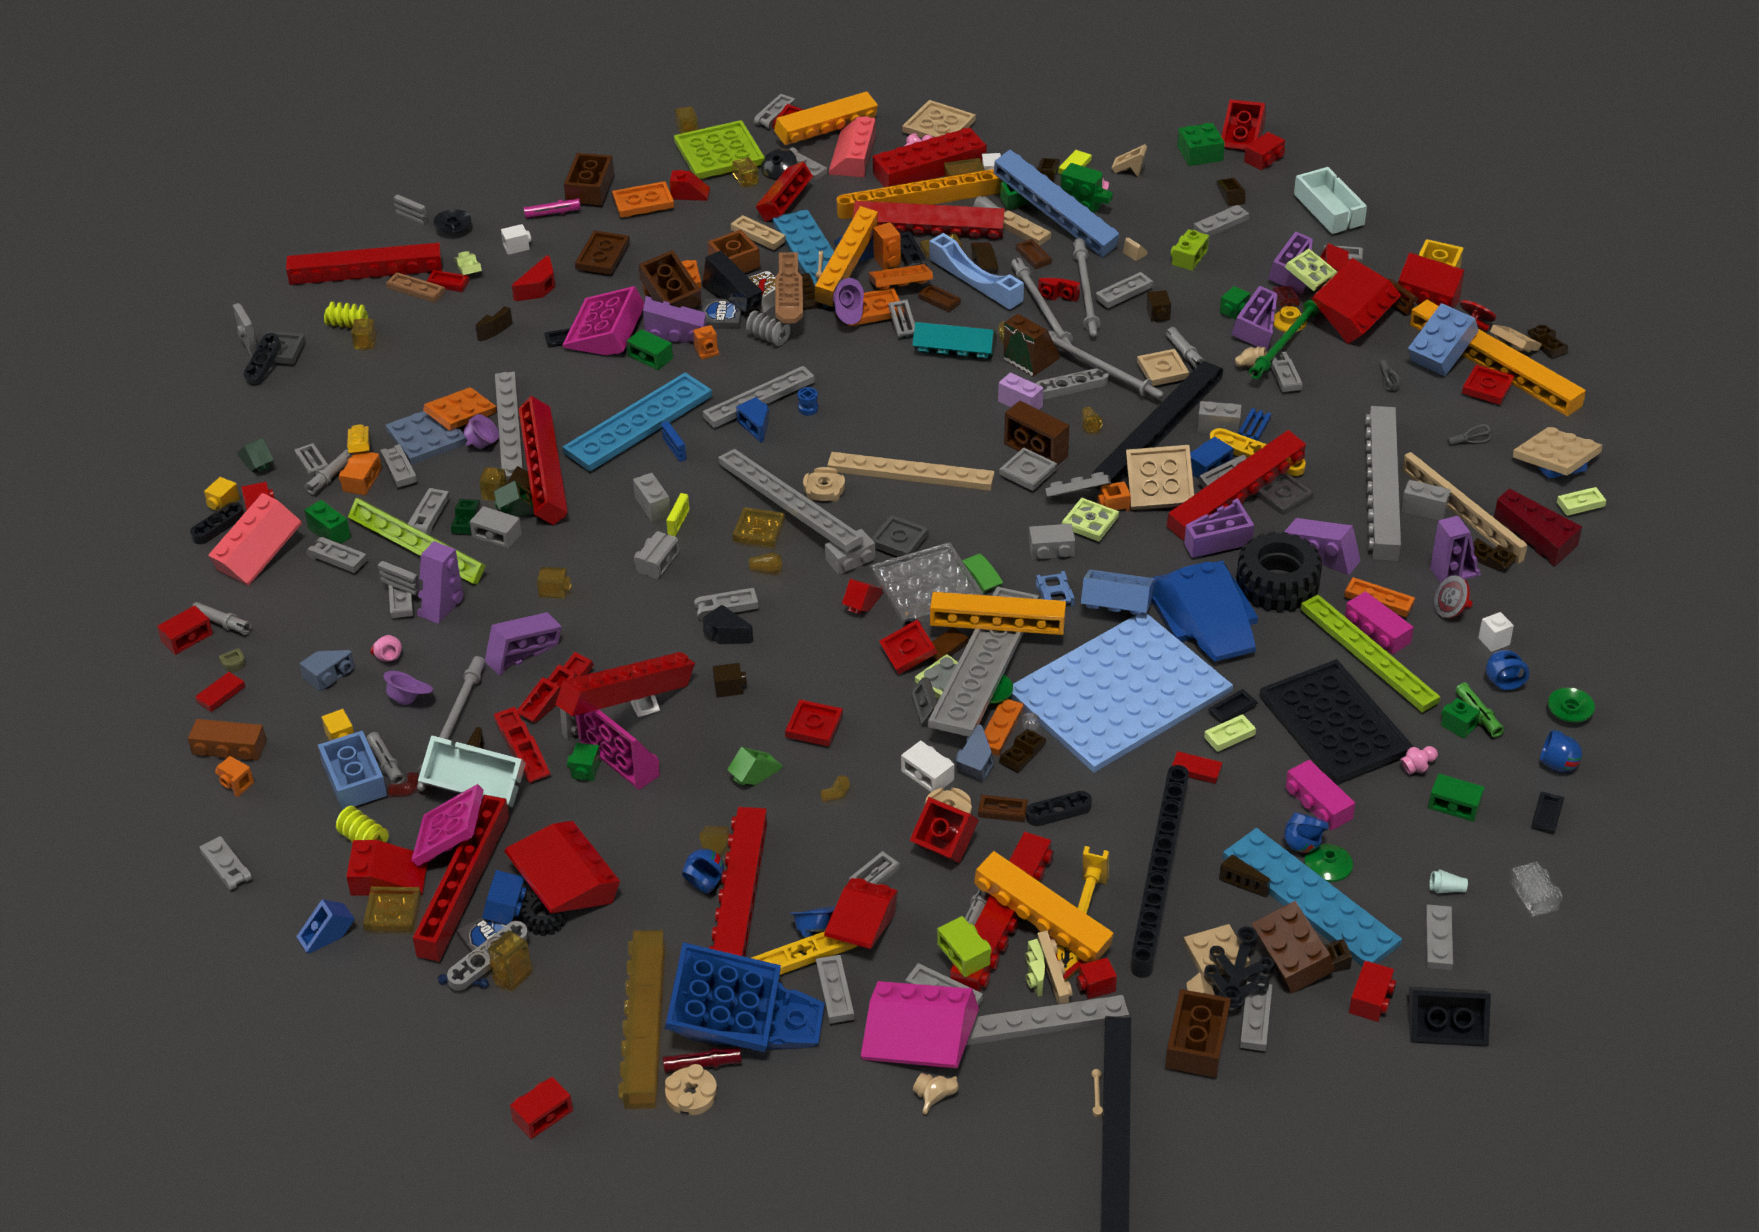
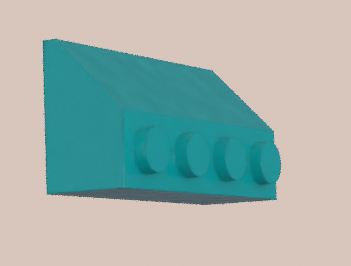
M915 322L912 346L917 348L918 352L929 353V350H937L938 354L948 355L949 352H956L957 356L967 357L968 353L976 354L977 358H988V355L993 356L997 334L992 329Z

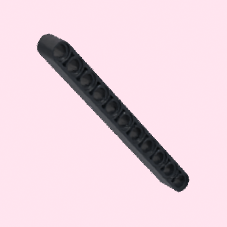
M1203 361L1092 474L1104 472V475L1110 476L1111 484L1122 482L1128 476L1126 450L1156 447L1219 383L1223 375V368Z
M1182 765L1171 766L1167 773L1132 949L1131 972L1139 978L1149 977L1154 968L1188 790L1189 771Z
M1105 1016L1101 1232H1129L1131 1017Z

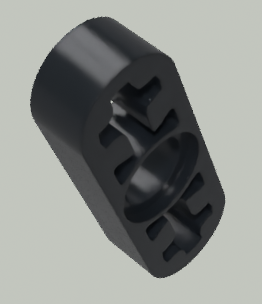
M268 333L263 336L245 368L244 377L248 384L253 386L260 384L277 356L282 344L275 333ZM261 356H267V357H268L265 362H263V363H259V362H258L259 357H261Z
M237 502L229 503L193 526L190 530L192 541L195 544H205L235 525L244 514L243 506ZM215 522H222L221 524L213 525Z
M1076 791L1032 803L1026 809V820L1032 826H1043L1086 814L1091 810L1092 797L1085 791ZM1062 806L1065 810L1055 811L1053 807Z

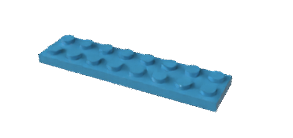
M800 210L773 218V225L776 230L786 235L784 243L789 251L798 252V266L803 274L809 273L814 285H816L818 278H816L815 274L818 272L819 251H823L821 271L823 272L834 250L808 210ZM822 304L824 308L831 307V306Z
M685 372L562 447L563 453L590 472L662 428L661 423L666 421L670 423L712 397V390Z
M1255 828L1223 852L1224 860L1234 855L1271 879L1269 895L1284 906L1296 901L1313 929L1327 940L1333 942L1344 939L1352 954V959L1362 967L1365 960L1378 964L1401 946V937L1258 828Z

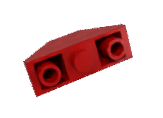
M546 255L512 284L514 301L544 298L555 288L550 256Z

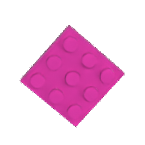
M479 784L423 815L412 856V861L417 866L426 861H432L437 855L444 851H450L456 844L467 841L474 835L484 791Z

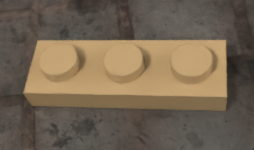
M1009 210L1005 212L1004 229L1025 240L1033 239L1039 246L1051 238L1050 231Z
M742 215L731 223L732 231L742 230L751 240L772 250H775L785 242L786 235Z
M1048 931L1039 932L1038 942L1043 952L1045 969L1057 1004L1069 1003L1072 989L1069 981H1064L1065 969L1062 960H1057L1055 954L1058 953L1056 942L1054 939L1050 940Z

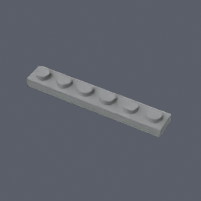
M801 366L704 410L703 418L713 428L737 418L736 406L755 397L761 402L768 404L814 383L815 376L804 366Z

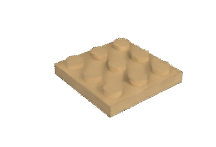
M929 100L902 126V132L910 135L916 133L920 138H923L925 135L938 137L963 128H969L976 121V114Z
M1547 427L1514 449L1513 457L1568 476L1602 452V444L1596 443L1591 439L1577 437L1573 433L1559 431L1554 427Z
M1189 445L1126 450L1131 510L1178 507L1194 495Z

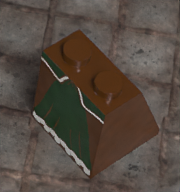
M1018 313L1004 322V361L1034 377L1060 359V355L1047 329Z

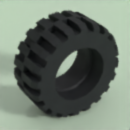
M1288 532L1260 534L1257 538L1253 537L1241 548L1238 558L1237 584L1247 600H1252V603L1258 607L1263 606L1266 610L1276 609L1278 612H1283L1285 609L1292 611L1296 607L1301 608V603L1314 597L1319 591L1322 558L1314 545L1310 546L1311 543L1305 538L1302 540L1298 535H1288ZM1279 569L1290 573H1275L1269 570Z

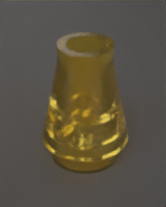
M1092 407L1083 408L1084 430L1089 433L1098 432L1103 424L1102 418Z
M771 552L750 557L749 568L750 570L771 573L781 571V555Z

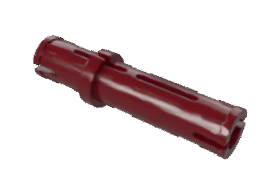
M740 1047L720 1050L711 1048L712 1051L663 1056L665 1073L674 1072L693 1064H698L702 1067H714L715 1069L721 1065L742 1063Z

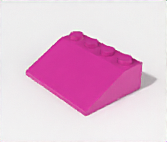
M633 286L585 298L563 343V347L601 355L620 354L623 352L627 345L626 340L630 338L644 308V301L636 287Z
M595 710L576 715L579 742L599 745L601 760L635 788L640 790L660 776V762L657 756L648 751L637 739L602 711Z
M878 981L869 1003L861 1059L958 1068L979 1011L973 989Z

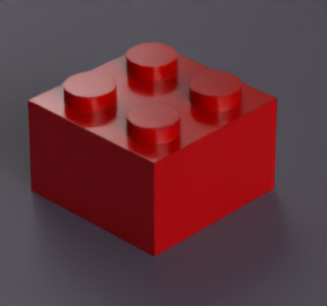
M928 797L909 841L960 864L979 819L970 813Z

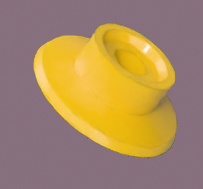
M1293 306L1283 307L1281 311L1274 315V327L1286 332L1301 315L1300 310ZM1307 320L1297 331H1300L1306 327Z

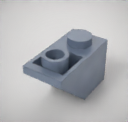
M349 650L317 651L299 663L303 680L318 691H322L355 668L352 652Z
M977 724L973 735L967 736L966 745L963 750L960 749L957 753L956 762L959 773L984 782L994 765V760L983 727Z

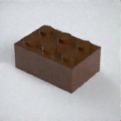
M576 153L564 182L565 200L579 198L580 204L602 205L614 176L613 156Z
M674 250L639 264V278L654 301L660 303L666 301L670 303L669 305L678 308L684 306L692 309L701 305V290Z
M1018 401L1005 412L1004 445L1018 452L1022 448H1026L1057 463L1058 466L1068 457L1070 425L1022 401Z
M1296 901L1251 923L1252 927L1257 931V941L1267 957L1274 960V968L1291 994L1335 971L1331 955Z
M1180 989L1167 1047L1165 1068L1217 1078L1231 998Z

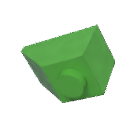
M741 746L727 770L734 775L733 780L743 786L745 784L756 786L781 770L783 765L769 753Z

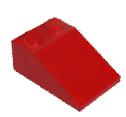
M1229 100L1221 136L1225 142L1224 149L1245 151L1247 145L1261 137L1267 115L1265 103Z
M353 840L346 875L350 895H423L428 862L426 861L417 866L412 861L414 851L383 841Z
M851 878L840 895L824 936L871 949L895 916L898 890L884 884L870 883L862 878Z

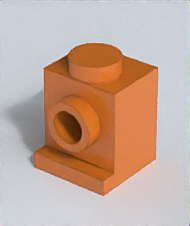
M712 325L694 329V349L700 359L719 355L717 333Z
M1125 481L1100 486V495H1097L1098 504L1114 510L1125 509L1130 511L1131 495Z
M231 756L226 758L215 769V774L219 776V782L225 788L233 789L234 795L237 797L254 783L250 767Z

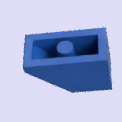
M755 397L736 406L737 422L761 443L765 439L769 423V408Z
M322 899L296 937L305 951L312 953L341 939L355 918L344 903Z

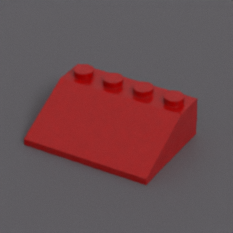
M1352 258L1311 299L1345 342L1349 344L1362 336L1391 307L1401 294L1388 279Z
M574 821L553 823L505 848L504 852L550 913L613 903L620 880Z

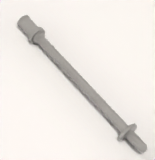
M1078 238L1073 242V257L1079 264L1087 314L1083 324L1084 328L1089 330L1090 336L1096 337L1097 329L1101 323L1100 319L1094 314L1086 265L1089 254L1085 247V241Z
M1017 258L1019 263L1014 259L1011 262V266L1016 272V277L1020 281H1024L1052 328L1057 333L1058 338L1072 345V334L1063 331L1030 278V269L1025 266L1021 258Z
M1048 331L1055 346L1139 388L1140 395L1146 396L1149 393L1159 399L1163 397V392L1152 386V380L1146 379L1143 382L1059 339L1056 332Z
M475 656L472 658L469 668L464 671L463 679L465 682L439 738L449 739L472 686L480 682V674L486 665V661L482 657ZM422 765L417 770L418 775H420ZM418 781V791H424L427 785Z

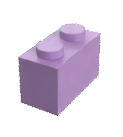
M1009 373L999 382L998 402L1012 407L1018 401H1022L1038 410L1043 407L1042 386L1013 373Z

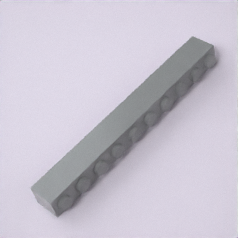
M1371 406L1370 414L1365 416V426H1369L1366 427L1365 439H1368L1366 441V453H1369L1366 456V466H1370L1367 467L1366 480H1370L1367 482V494H1370L1367 498V508H1371L1368 509L1367 521L1371 522L1368 525V536H1372V538L1369 537L1368 550L1372 551V559L1398 561L1401 548L1396 407Z

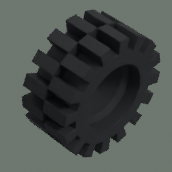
M535 892L531 893L532 898L527 896L525 902L522 903L521 909L523 923L526 925L527 931L531 932L533 930V935L536 936L539 932H541V936H546V932L553 935V930L559 932L561 926L564 927L566 925L567 911L551 913L547 916L536 915L538 912L548 909Z

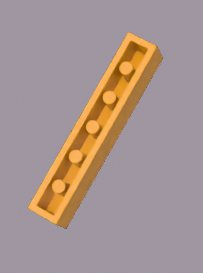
M866 91L778 117L774 132L784 145L796 143L845 128L857 117L875 118L878 104Z
M862 206L859 207L815 285L816 302L833 307L834 291L842 280L850 277L873 236V227L877 226L878 220L877 211Z
M933 592L930 606V626L1063 635L1066 601Z
M995 851L976 869L974 883L981 891L991 894L1000 904L1014 910L1020 918L1027 919L1034 924L1039 931H1048V934L1056 939L1058 944L1069 948L1081 960L1087 962L1099 960L1111 946L1114 935L1112 931Z

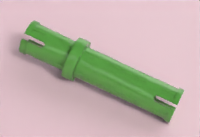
M1464 682L1458 685L1455 691L1462 700L1481 710L1478 723L1485 726L1492 737L1501 736L1505 728L1495 718V713L1484 705L1467 683Z

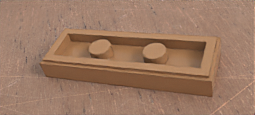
M397 272L386 282L388 289L436 303L445 293V287Z

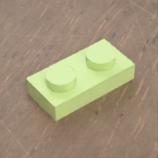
M1594 487L1558 496L1557 504L1568 516L1605 507L1606 499Z
M1242 714L1206 730L1204 738L1219 752L1254 736L1256 728Z

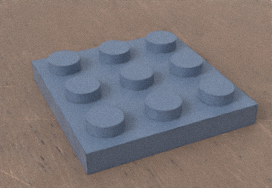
M424 411L386 424V431L396 445H401L411 465L467 443V439L459 427L449 431Z

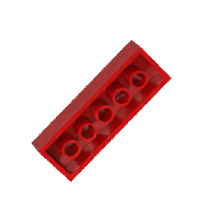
M970 127L963 128L952 133H946L945 135L932 137L928 140L873 155V175L884 187L937 179L982 165V154H987V145Z

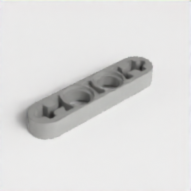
M1100 368L1041 380L1035 384L1043 387V400L1106 386L1109 373Z
M520 921L510 922L453 965L447 973L450 988L457 991L467 988L522 946L527 940L526 925ZM512 932H521V936L516 934L512 936ZM494 944L504 946L503 951L499 953L491 951L490 948ZM476 958H480L485 961V964L481 967H474L471 962ZM457 975L460 977L463 975V980H454V976Z

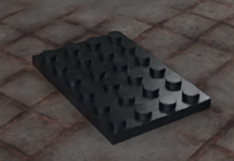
M1337 659L1260 688L1259 695L1335 784L1406 756L1408 749L1414 747Z

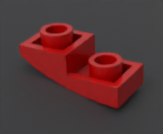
M1061 278L1039 279L1038 290L1044 298L1056 301L1058 297L1074 302H1077L1080 298V282Z

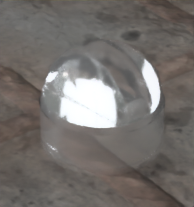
M1032 712L1023 713V729L1036 730L1040 725V721H1037L1039 716Z

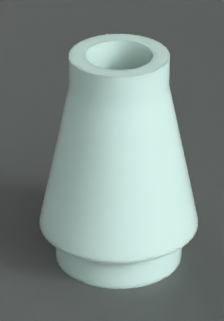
M1439 869L1438 871H1432L1429 887L1436 894L1465 893L1468 887L1467 878H1462Z

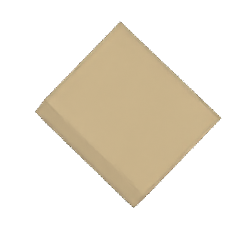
M1130 238L1125 239L1123 253L1137 261L1148 254L1147 250Z
M1198 973L1186 983L1187 990L1214 995L1212 982L1205 980L1204 975Z

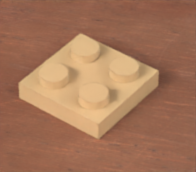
M1493 324L1490 330L1491 333L1496 335L1495 338L1504 343L1506 341L1512 343L1511 347L1519 351H1539L1542 345L1507 326Z
M1175 349L1137 356V363L1146 379L1152 380V386L1185 380L1189 376L1188 369Z
M1230 924L1185 936L1183 944L1199 973L1203 975L1207 965H1216L1220 970V975L1226 974L1219 963H1214L1209 959L1210 948L1213 946H1221L1225 950V955L1235 965L1240 946ZM1248 957L1245 967H1248L1250 965V960Z

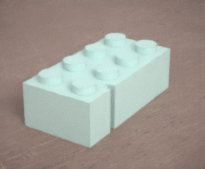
M1329 167L1296 176L1294 195L1331 234L1347 230V227L1351 229L1365 225L1367 205L1339 177L1337 178V175Z
M431 735L418 781L425 785L459 794L479 784L484 790L483 796L485 794L506 798L508 807L513 808L519 789L515 782H521L526 762L519 758L458 742L455 744L451 740Z

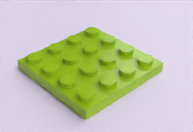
M742 120L674 135L675 144L692 173L699 179L757 167L765 160L764 155Z

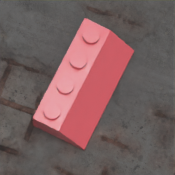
M857 117L840 131L829 175L865 177L876 138V118Z
M262 493L208 556L218 571L249 586L300 527L302 522L278 500Z

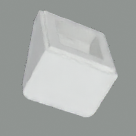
M655 695L631 701L638 718L660 711Z

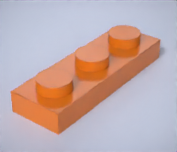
M1354 577L1351 579L1344 594V597L1353 599L1366 591L1394 613L1404 617L1408 616L1415 602V597Z
M1009 699L999 703L984 731L993 755L1000 756L1023 712V703Z

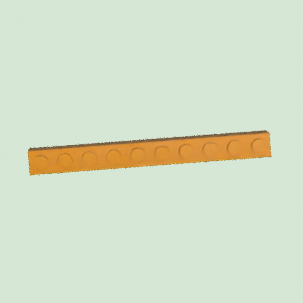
M1426 300L1413 308L1410 326L1421 331L1439 306ZM1478 329V333L1461 354L1480 366L1514 375L1512 385L1567 417L1583 406L1585 389Z

